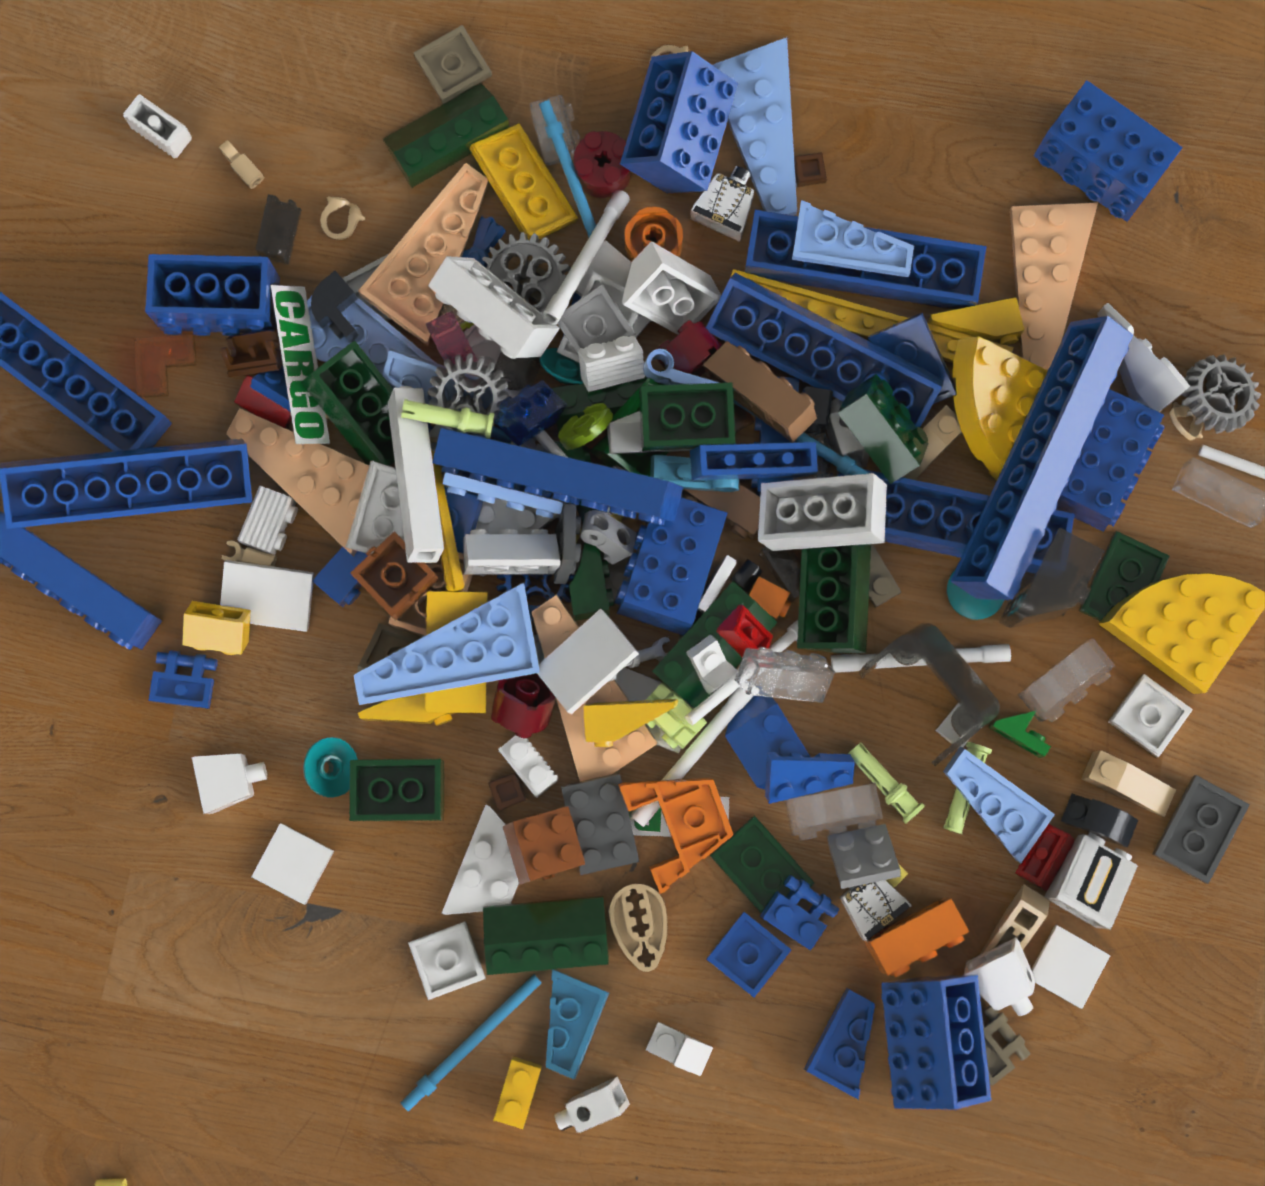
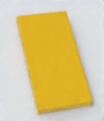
M520 123L470 145L469 150L520 233L524 232L528 240H530L533 233H536L538 238L541 239L577 221V215Z
M427 591L426 635L487 603L488 592ZM486 682L425 693V712L486 713Z

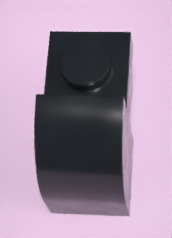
M334 270L315 288L311 298L312 313L322 329L332 322L329 328L339 339L345 337L351 343L359 336L355 328L342 315V312L358 298L349 285Z
M1071 794L1061 819L1067 825L1093 833L1105 841L1126 848L1129 846L1138 823L1136 818L1114 806L1075 794Z

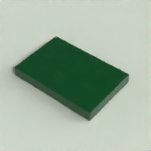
M1115 531L1079 611L1101 621L1125 597L1151 583L1158 582L1170 555Z
M755 815L710 855L760 913L763 912L776 891L785 897L788 896L791 889L786 887L784 882L789 875L798 880L803 879L810 884V887L815 884Z

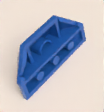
M758 681L754 685L759 690L728 723L725 737L756 787L765 789L767 752H777L778 756L787 757L791 753H801L803 757H810L776 701L762 683Z

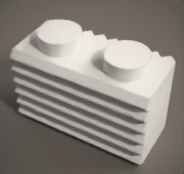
M140 94L137 95L123 113L125 120L132 130L140 133L150 143L153 142L155 146H158L159 149L167 152L173 158H178L192 139L185 125Z
M621 336L613 340V342L594 343L578 350L581 380L588 392L645 378L643 350L635 336Z
M259 485L237 540L243 545L275 555L277 550H282L286 542L287 535L284 532L287 523L292 524L297 515L298 507H295L296 501L290 496Z
M515 735L498 749L536 798L558 782V776L554 775L555 772L551 770L550 766H547L546 761H543L544 758L540 756L539 752H536V748L532 747V743L529 742L528 738L524 739Z

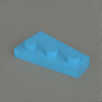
M552 969L553 983L552 997H550L551 1012L547 1039L546 1068L576 1079L609 992Z

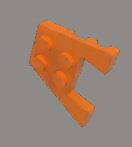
M712 778L618 784L628 811L657 800L678 855L649 867L659 894L667 891L672 883L678 878L684 877L690 872V868L701 859L708 857L734 835Z

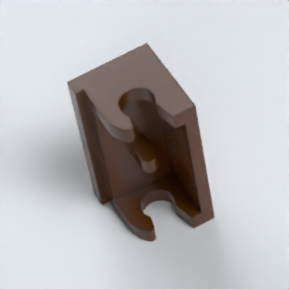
M277 328L230 335L226 340L231 356L227 347L221 348V355L228 370V377L275 371L283 366Z

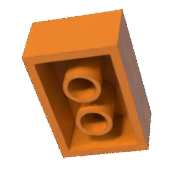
M941 898L879 931L864 942L880 972L897 977L911 969L908 964L916 960L923 963L938 955L936 949L942 946L951 948L963 942L965 939L962 935L968 933L969 930L951 898Z

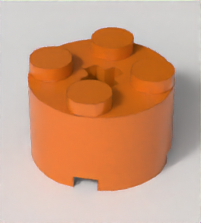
M643 208L626 225L625 252L631 262L651 242L650 238L656 237L657 243L655 244L680 257L683 243L682 226L679 220L664 208Z

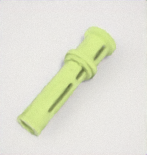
M404 399L403 412L401 413V418L456 428L457 432L483 435L486 439L491 437L495 413L490 412L489 415L471 412L470 408L467 407L459 411Z
M861 742L848 753L862 772L886 796L884 799L887 805L892 804L904 817L903 822L905 824L925 807L923 803H918L907 791L908 787L905 784H899Z
M972 742L965 744L967 751L984 763L987 755L992 752V749ZM957 788L943 828L962 834L970 804Z

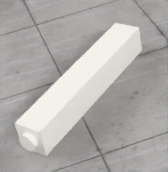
M402 386L393 389L388 401L406 557L407 562H437L444 550L428 423L401 418L404 399L425 403L423 388Z

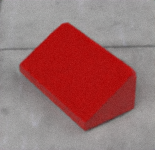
M247 375L234 403L250 413L286 429L292 421L291 412L252 389L250 385L253 377Z
M739 605L717 629L721 637L744 660L764 662L773 635L744 605Z
M1048 824L1022 863H1020L1015 874L1040 889L1047 891L1075 839L1069 833Z

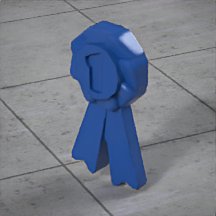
M481 216L473 247L464 250L462 257L474 258L487 268L488 264L482 258H489V248H493L497 244L498 240L506 233V230L493 217L485 219Z

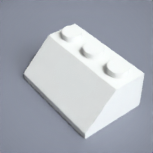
M651 241L631 263L622 303L624 306L679 335L677 330L688 320H691L693 323L699 322L719 301L721 294L711 275Z
M476 529L471 530L470 534H465L463 539L464 575L554 574L560 566L556 534H548V530L545 529L531 530L530 534H518V530L515 529L501 530L500 534H488V530Z

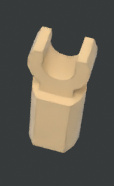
M228 140L219 146L222 154L231 162V168L250 189L255 188L263 181L264 176L244 153L240 155Z
M232 540L227 541L226 544L235 548V555L233 557L222 555L221 558L224 561L231 560L273 567L277 560L276 555L250 547L243 549L241 545Z

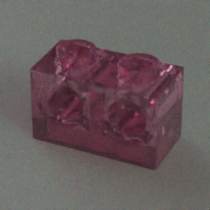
M453 311L426 323L427 329L444 361L449 359L455 364V356L458 354L461 355L463 361H466L469 353L473 354L474 362L478 361Z

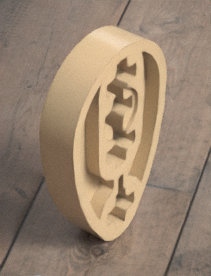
M644 884L628 885L619 890L613 897L609 907V919L616 940L626 957L639 970L649 972L658 966L664 952L667 938L666 906L661 895L655 889ZM636 889L638 894L643 893L644 899L639 900V906L641 909H646V914L642 915V922L649 924V929L645 930V936H639L638 932L632 931V926L636 925V919L629 916V911H632L634 907L632 902L626 901V896L630 895V890ZM643 941L649 954H655V959L651 960L650 966H645L644 962H638L637 959L638 956L642 955Z

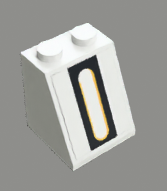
M1089 833L1088 836L1085 834L1078 835L1044 897L1095 928L1110 930L1138 865L1130 861L1132 856L1119 848L1113 851L1104 846L1106 841L1093 833Z

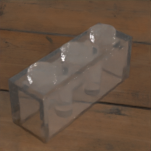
M1194 457L1183 465L1172 488L1173 491L1250 528L1262 523L1265 517V491Z
M1091 638L1022 690L1018 696L1031 712L1036 711L1034 716L1039 722L1047 719L1053 722L1065 713L1062 708L1070 701L1076 704L1087 696L1088 692L1085 689L1095 683L1096 686H1099L1109 679L1112 675L1108 671L1115 667V664L1095 639Z
M760 647L759 649L746 648L738 668L739 673L736 674L734 680L747 695L823 703L835 671L826 662V658L819 654L801 655L790 650L775 652L765 647Z
M876 783L785 800L791 835H799L800 841L817 838L816 831L828 829L829 835L847 832L846 826L858 824L859 829L875 827V820L883 819Z

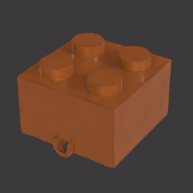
M395 531L377 548L373 546L366 553L367 557L350 572L395 621L439 581L438 576L425 562H407L405 542Z
M568 806L538 815L535 813L525 816L524 819L502 826L519 885L540 878L543 881L554 878L556 873L585 865Z

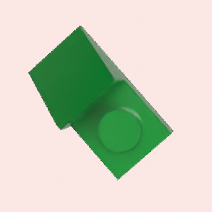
M1036 711L991 722L988 727L1038 758L1045 757L1051 748L1050 745L1045 743L1046 738L1033 730H1030L1029 733L1025 731Z

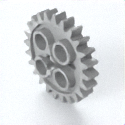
M521 232L519 241L512 234L509 235L508 244L504 243L501 239L498 240L500 249L497 251L490 247L489 250L493 255L492 258H482L488 264L487 269L506 285H512L513 290L521 296L522 293V298L528 303L529 297L533 292H541L540 302L532 306L543 313L552 296L557 293L567 276L564 273L571 269L568 264H561L566 259V256L563 253L556 255L559 249L556 244L548 248L549 240L546 237L539 243L536 233L532 234L530 240H528L524 232ZM529 256H532L533 258L528 266L527 259ZM514 257H520L519 267L509 270V261ZM547 263V273L543 276H537V266ZM526 276L530 278L529 283H524L523 285L519 283V280L525 279Z

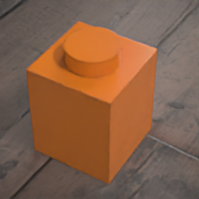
M759 576L749 594L775 620H777L778 616L784 618L792 603L787 600L790 592Z

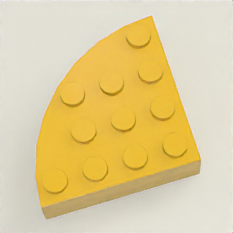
M979 336L959 339L953 361V378H956L957 393L956 396H953L955 411L961 431L971 452L977 460H981L987 469L990 470L988 473L997 480L1048 370Z
M1209 573L1185 574L1151 583L1133 592L1116 604L1100 621L1099 625L1192 694L1206 693L1265 609V592L1252 584L1233 577Z

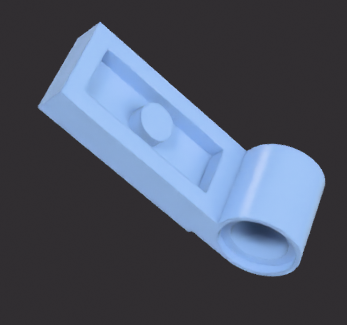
M664 349L652 351L644 363L643 371L645 376L664 385L719 383L673 369V357ZM655 359L661 360L665 364V371L659 372L654 370L651 361Z

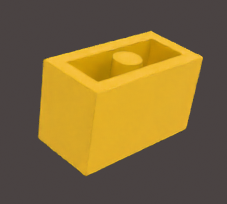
M192 601L184 613L183 646L193 647L201 651L207 649L221 651L226 655H241L249 642L251 610Z
M517 1057L512 1058L494 1121L520 1129L524 1128L542 1065Z

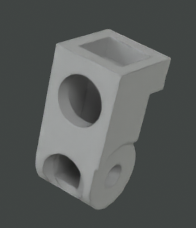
M591 510L585 513L580 537L584 542L595 545L605 553L604 559L613 565L631 556L637 533L607 513Z

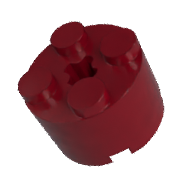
M608 131L589 132L576 147L574 153L575 170L583 190L593 197H612L615 191L624 190L631 179L632 172L620 165L626 141L615 133ZM603 162L605 163L603 167L598 166L601 165Z
M688 320L677 330L678 336L671 342L669 340L664 341L657 349H664L672 355L674 360L673 369L700 377L705 373L703 364L722 345L701 321L693 323L691 320ZM657 359V361L662 365V367L666 369L665 364L661 360Z
M537 673L498 680L491 709V719L502 727L513 731L520 738H530L532 734L541 732L548 727L556 697Z

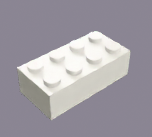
M446 256L428 285L436 292L435 297L439 301L447 305L451 304L458 310L457 315L461 319L474 323L480 328L478 332L483 337L497 342L501 346L500 350L512 359L541 357L560 329L557 325L545 322L541 312L474 258Z
M874 473L761 483L758 541L772 551L884 543L887 484Z

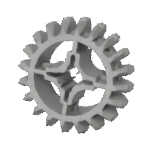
M469 353L466 361H463L461 355L458 354L455 356V364L451 360L446 359L444 362L445 368L439 366L436 368L435 373L437 376H432L430 379V383L434 387L428 389V395L434 397L430 400L429 405L454 410L467 407L470 408L471 412L489 415L491 412L495 413L494 420L500 421L502 415L499 411H506L507 404L503 401L509 399V393L503 390L508 387V382L504 380L498 381L503 377L502 370L492 372L495 367L494 362H490L487 366L483 365L484 356H480L478 362H474L473 354ZM464 373L475 374L481 378L470 380ZM452 378L455 382L454 387L457 393L452 396L451 400L447 401L444 387ZM490 386L493 393V401L484 409L480 396ZM464 390L468 393L473 391V398L470 395L463 396Z
M1225 354L1219 355L1217 358L1212 355L1208 356L1205 360H1199L1195 363L1194 367L1192 366L1187 371V376L1184 379L1190 387L1181 394L1186 397L1182 401L1181 406H1189L1190 410L1187 412V416L1194 415L1197 418L1195 425L1203 422L1205 431L1214 428L1216 434L1224 430L1230 433L1236 428H1242L1246 425V422L1254 417V411L1260 406L1256 400L1260 398L1261 393L1254 390L1258 387L1259 382H1252L1251 377L1254 372L1246 373L1244 370L1246 363L1238 366L1236 365V357L1230 358L1227 361ZM1206 376V392L1203 393L1202 385L1204 377ZM1237 395L1238 405L1235 411L1233 407L1234 405H1236L1234 397Z

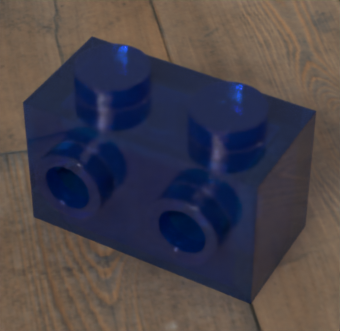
M542 380L533 386L530 384L525 386L514 398L509 396L504 399L498 406L500 411L494 423L517 446H521L557 423L567 404Z

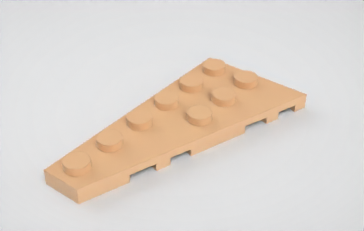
M467 163L462 166L358 290L359 296L427 346L444 305L435 297L436 292L428 285L446 256L462 257L489 184L485 176Z
M1098 203L1012 206L1010 209L1016 297L1025 329L1019 338L1020 356L1046 370H1049L1062 342Z
M239 408L226 434L232 440L243 439L247 444L248 456L354 557L357 551L346 548V544L369 465L322 444H296L294 432Z
M555 595L532 611L544 658L549 656L579 628L558 595ZM615 679L603 685L572 714L568 713L556 698L580 782L612 775L658 744L646 724L617 741H612V746L594 747V742H585L584 705L597 702L629 701Z

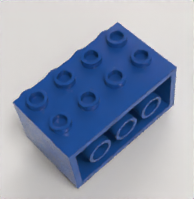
M693 51L652 56L620 165L665 193L707 191L738 83Z
M1086 80L1048 130L1033 156L1038 159L1041 165L1051 168L1061 175L1065 182L1075 185L1084 191L1089 199L1099 202L1108 208L1113 216L1128 222L1183 147Z
M149 254L145 312L160 330L168 335H181L182 331H190L198 336H209L211 332H222V335L230 336L277 328L271 285H280V277L268 257Z
M1109 389L1105 396V403L1095 418L1093 429L1087 436L1081 449V456L1075 462L1069 475V482L1063 488L1058 499L1056 509L1074 513V518L1103 532L1108 524L1114 527L1126 505L1121 500L1127 501L1139 479L1134 474L1140 475L1152 452L1147 450V448L1153 450L1165 428L1164 425L1160 424L1164 414Z
M681 497L675 522L665 520L664 526L641 520L645 522V525L641 524L639 531H637L634 549L637 551L636 553L632 552L623 574L628 579L627 581L623 580L614 603L619 605L617 614L684 636L693 625L728 513Z
M978 975L914 977L881 983L894 1108L955 1110L992 1101Z

